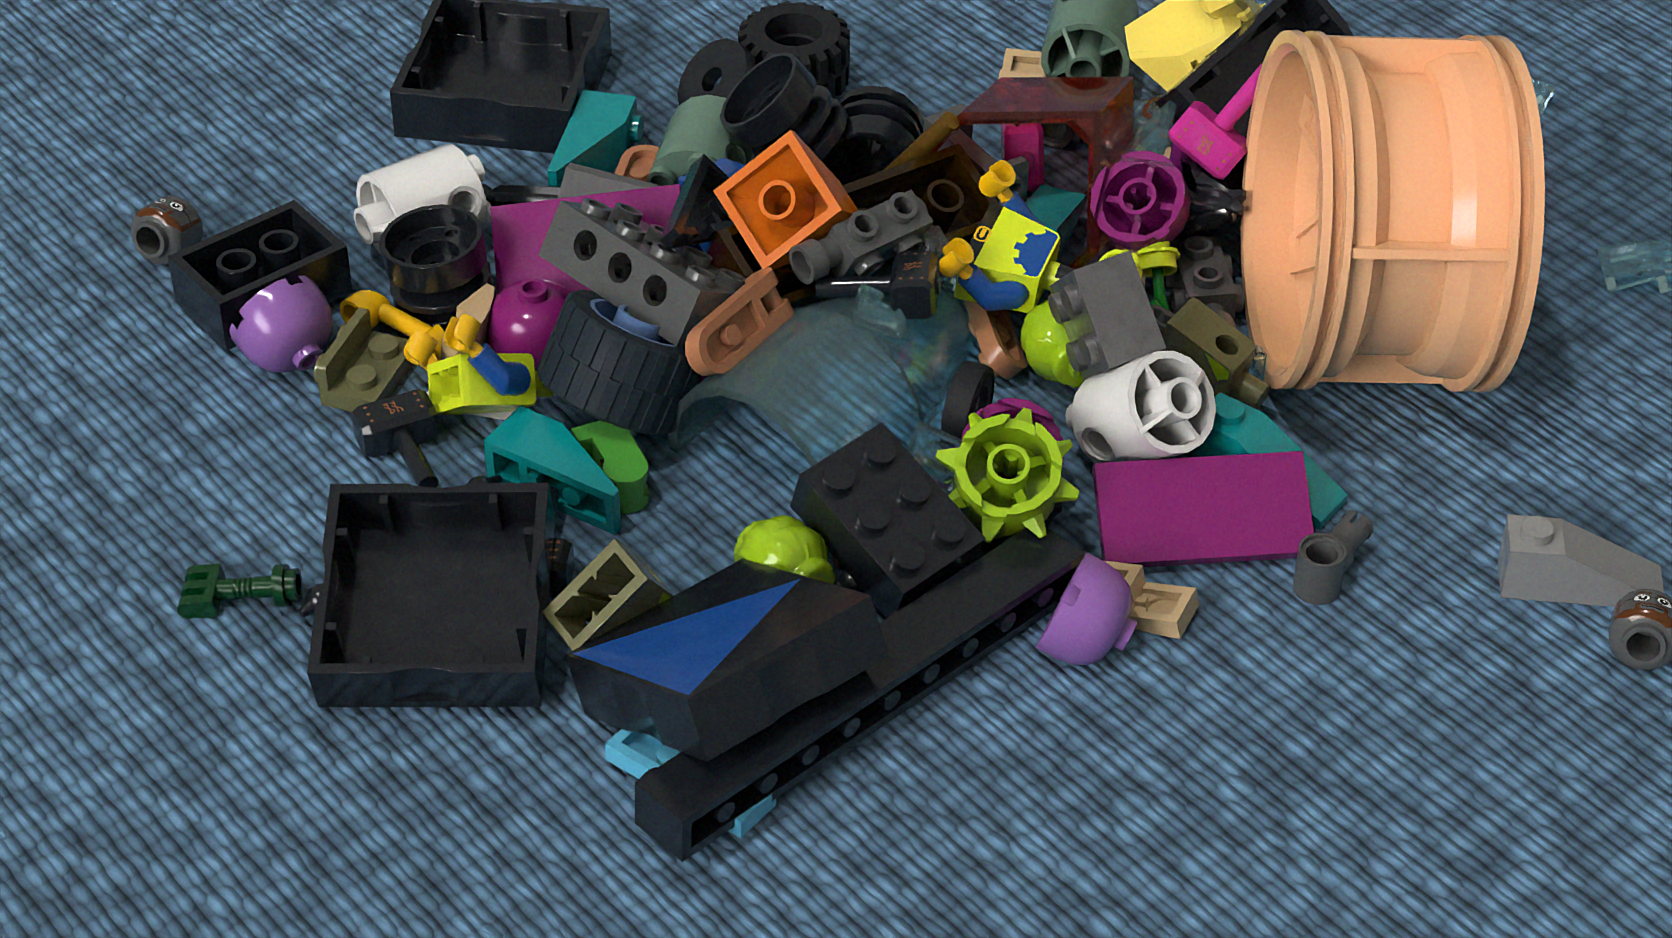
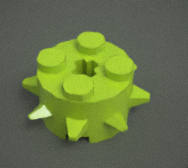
M1023 407L1014 419L1010 418V414H1000L982 419L976 413H971L968 416L970 429L966 431L960 447L937 450L935 460L954 474L953 490L948 495L949 498L973 525L980 529L987 543H991L994 538L998 539L1014 533L1017 534L1025 528H1028L1037 537L1043 538L1047 535L1044 521L1053 511L1055 503L1077 500L1079 490L1061 476L1062 458L1073 447L1070 439L1056 441L1043 425L1037 422L1033 425L1032 411L1028 408ZM1003 472L1004 475H1005L1007 478H1012V477H1014V476H1016V478H1013V479L1002 478V477L998 476V473Z

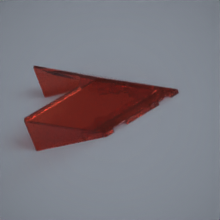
M1001 77L957 116L959 127L931 153L938 151L965 124H1014L1018 127L1024 123H1067L1089 145L1088 190L1084 193L1088 199L1087 245L1067 265L1076 269L1081 268L1109 240L1099 228L1090 209L1091 189L1098 174L1106 166L1110 169L1115 163L1123 160L1121 158L1122 155L1133 152L1134 77Z

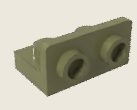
M358 308L348 323L342 324L335 341L326 353H322L315 363L314 380L319 386L321 405L352 412L360 405L391 397L413 366V363L409 362L404 356V347L408 339L372 331L370 311Z

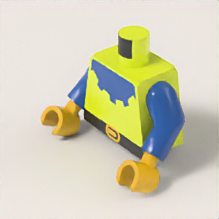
M999 160L990 166L989 171L979 180L981 193L988 197L997 196L999 199L998 203H990L970 243L962 238H954L943 247L942 252L945 256L939 260V270L946 277L957 275L954 291L955 298L976 302L987 311L1014 310L1028 313L1038 304L1044 290L1051 291L1050 285L1076 268L1056 262L1061 237L1057 232L1047 228L1030 211L1018 191L1012 192L1009 189L1016 180V174L1011 164L1005 160Z
M461 314L459 319L454 316L451 317L444 333V343L449 348L467 354H458L446 359L442 358L439 361L432 357L438 341L419 330L414 331L410 335L404 347V356L409 362L427 368L429 398L436 409L437 415L512 412L520 405L525 408L534 406L537 398L554 396V393L549 391L543 385V382L540 381L537 375V367H534L532 354L496 353L487 343L480 345L475 339L481 324L477 319L468 314Z

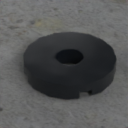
M728 38L712 41L700 49L685 68L680 78L677 93L679 105L689 98L696 96L713 95L727 98L741 78L756 66L754 56L737 41ZM721 78L719 85L713 89L715 83Z

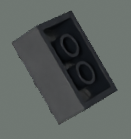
M295 200L168 256L175 302L226 351L236 347V344L231 339L229 329L233 323L238 330L240 323L244 320L239 310L260 290L278 280L286 278L290 285L302 283L298 276H307L315 282L329 304L353 292L347 246Z
M883 422L799 475L790 507L807 527L821 535L828 547V551L854 579L864 593L871 595L873 603L886 618L897 608L905 607L927 593L934 584L947 580L965 568L971 560L979 557L986 540Z

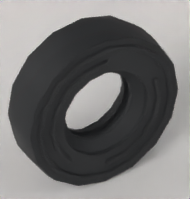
M965 361L958 368L948 390L941 420V442L943 447L947 449L960 447L962 433L969 422L968 416L992 404L995 376L994 370L991 367L973 361Z

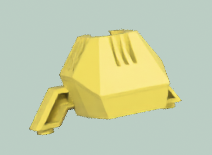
M1166 0L1124 27L1129 58L1168 92L1266 3L1261 5L1255 3V0Z

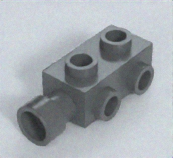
M912 189L905 193L898 192L893 194L889 200L866 211H856L850 218L833 225L826 237L818 241L808 239L791 247L789 251L790 265L797 278L805 284H810L827 276L830 270L835 277H852L856 274L858 276H870L880 269L886 260L896 256L899 252L918 251L924 244L922 237L933 223V220L928 214L925 203L914 194Z
M1191 236L1187 239L1172 240L1170 247L1178 249L1180 258L1176 260L1177 272L1164 276L1165 288H1171V312L1176 314L1193 296L1237 329L1235 313L1242 312L1243 309L1242 288L1240 283H1233L1230 255H1223L1217 236Z

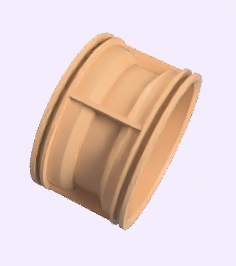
M1282 31L1270 45L1257 80L1247 131V153L1244 157L1242 189L1246 191V200L1242 203L1245 206V211L1241 215L1243 298L1248 335L1257 348L1254 359L1264 382L1271 385L1273 389L1295 388L1297 390L1311 389L1318 382L1442 384L1446 389L1453 392L1493 391L1506 380L1512 371L1527 334L1536 297L1544 234L1545 170L1540 115L1532 79L1521 52L1511 40L1501 35L1419 38L1326 35L1321 31Z

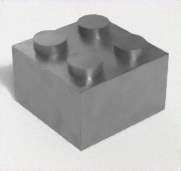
M1130 250L1075 269L1049 286L1052 293L1048 296L1050 311L1058 324L1063 323L1070 341L1066 344L1069 362L1074 371H1081L1084 381L1093 375L1101 374L1136 358L1166 349Z

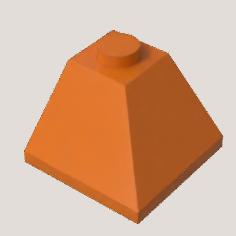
M792 130L784 134L713 190L762 269L771 267L774 270L790 264L789 251L791 247L808 239L818 241L826 237L833 225L850 218L854 212L859 211L841 182Z

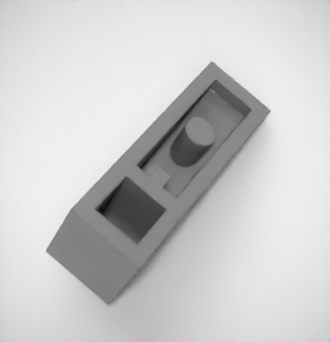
M1507 514L1497 560L1500 598L1615 607L1621 598L1632 591L1655 589L1664 593L1660 565L1562 518Z

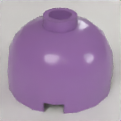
M298 276L302 283L290 285L286 278L260 290L239 310L244 320L240 323L238 330L233 323L231 324L229 329L231 339L242 354L260 368L269 372H291L296 369L304 371L315 366L318 357L327 346L333 331L331 307L315 282L307 276Z
M1086 553L1066 587L1054 614L1049 619L1036 648L1055 659L1073 665H1089L1100 661L1112 647L1123 651L1138 622L1129 618L1133 596L1130 585L1122 574L1103 560Z

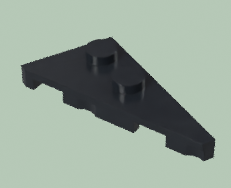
M705 154L691 165L660 238V241L668 249L713 241L718 230L734 225L713 192L729 177Z

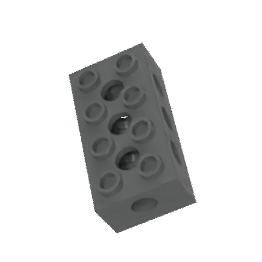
M584 198L582 203L560 201L538 255L617 308L622 304L629 307L627 312L631 316L643 322L659 326L660 329L657 334L676 347H685L687 335L692 328L745 284L746 278L742 275L724 268L719 270L711 265L713 258L702 250L690 246L668 249L660 241L665 227L645 223L642 221L644 214L630 205L617 202L614 208L590 198Z

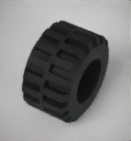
M783 2L774 6L768 5L760 8V11L752 12L747 16V20L742 21L740 24L738 42L751 52L755 58L756 65L774 54L789 52L794 54L814 75L816 85L826 87L830 91L832 98L835 99V96L842 95L845 91V86L849 84L850 29H847L846 21L838 18L836 12L825 10L823 6L816 4Z

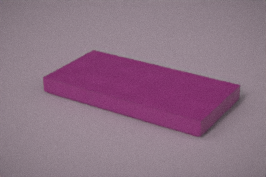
M674 184L490 207L497 294L505 287L529 278L553 281L563 285L570 292L577 290L592 291L538 255L560 201L582 203L584 198H590L614 208L617 202L641 211L644 214L642 221L645 223L665 227L682 185Z
M1303 451L1094 463L1092 467L1103 561L1143 565V567L1296 558L1301 539L1314 533Z

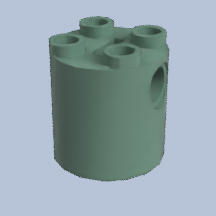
M1053 0L1042 47L1041 65L1047 79L1058 90H1070L1082 98H1096L1108 95L1122 85L1129 73L1131 63L1124 27L1139 18V8L1136 0Z
M703 95L691 97L678 105L670 118L648 174L647 182L657 184L658 186L679 184V176H686L691 165L703 154L713 162H717L720 158H726L744 165L755 158L752 148L743 146L722 125L720 114L727 98Z

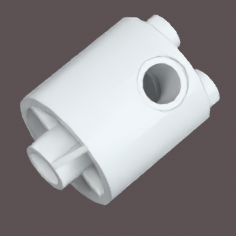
M445 144L361 175L357 181L356 190L358 208L354 210V221L360 237L366 244H373L382 257L380 236L389 223L403 213L419 207L439 204L460 206L476 215L482 223L483 230L491 227L490 207L492 206L486 200L481 184L485 180V171L480 159L475 154L466 156L462 150L453 144Z
M1156 351L1086 379L1076 392L1073 403L1068 406L1065 417L1066 423L1073 431L1082 451L1094 463L1168 459L1188 453L1203 444L1213 428L1216 405L1214 391L1205 372L1190 357L1176 351Z

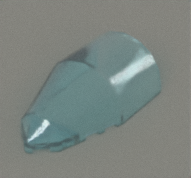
M942 285L938 296L936 313L929 319H897L891 314L890 296L830 297L793 308L794 315L730 371L724 374L707 376L678 402L675 413V420H677L675 432L669 434V449L678 453L737 401L751 405L779 424L804 452L811 467L881 422L884 423L908 452L916 458L925 449L929 441L930 429L935 418L939 419L943 410V401L952 380L968 355L970 347L968 319L958 299L954 297V293Z

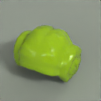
M1044 300L1026 314L1021 328V348L1025 352L1027 363L1038 376H1042L1053 383L1060 382L1062 385H1068L1072 388L1081 386L1084 382L1081 371H1074L1067 356L1066 344L1070 341L1063 323L1058 324L1050 311L1048 300Z
M779 515L766 520L754 521L744 528L737 537L733 555L734 563L740 559H746L834 584L836 576L831 564L828 563V547L819 533L807 527L805 523L797 518Z

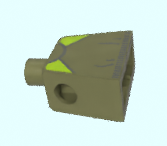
M1192 296L1167 322L1162 336L1166 349L1162 351H1176L1190 357L1205 372L1213 388L1214 397L1221 392L1258 410L1266 400L1271 385L1249 373L1257 350L1255 343Z
M614 538L542 613L573 651L674 595L640 555Z

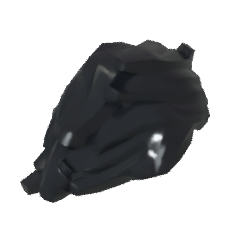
M1185 156L1180 159L1183 171L1180 172L1183 174L1190 192L1191 206L1190 216L1185 227L1175 239H1187L1197 235L1212 236L1223 223L1235 225L1239 215H1242L1245 211V206L1242 203L1246 200V191L1244 189H1229L1225 180L1214 178L1190 157Z

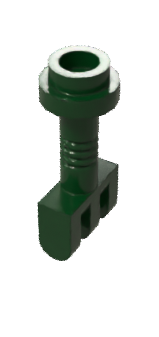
M221 563L190 566L186 571L185 583L181 591L182 598L178 602L177 612L180 616L188 619L217 617L221 601L243 598L252 599L253 597H273L274 603L278 608L289 607L292 601H300L302 598L303 582L301 572L298 568L290 569L288 564H275L271 576L226 579Z

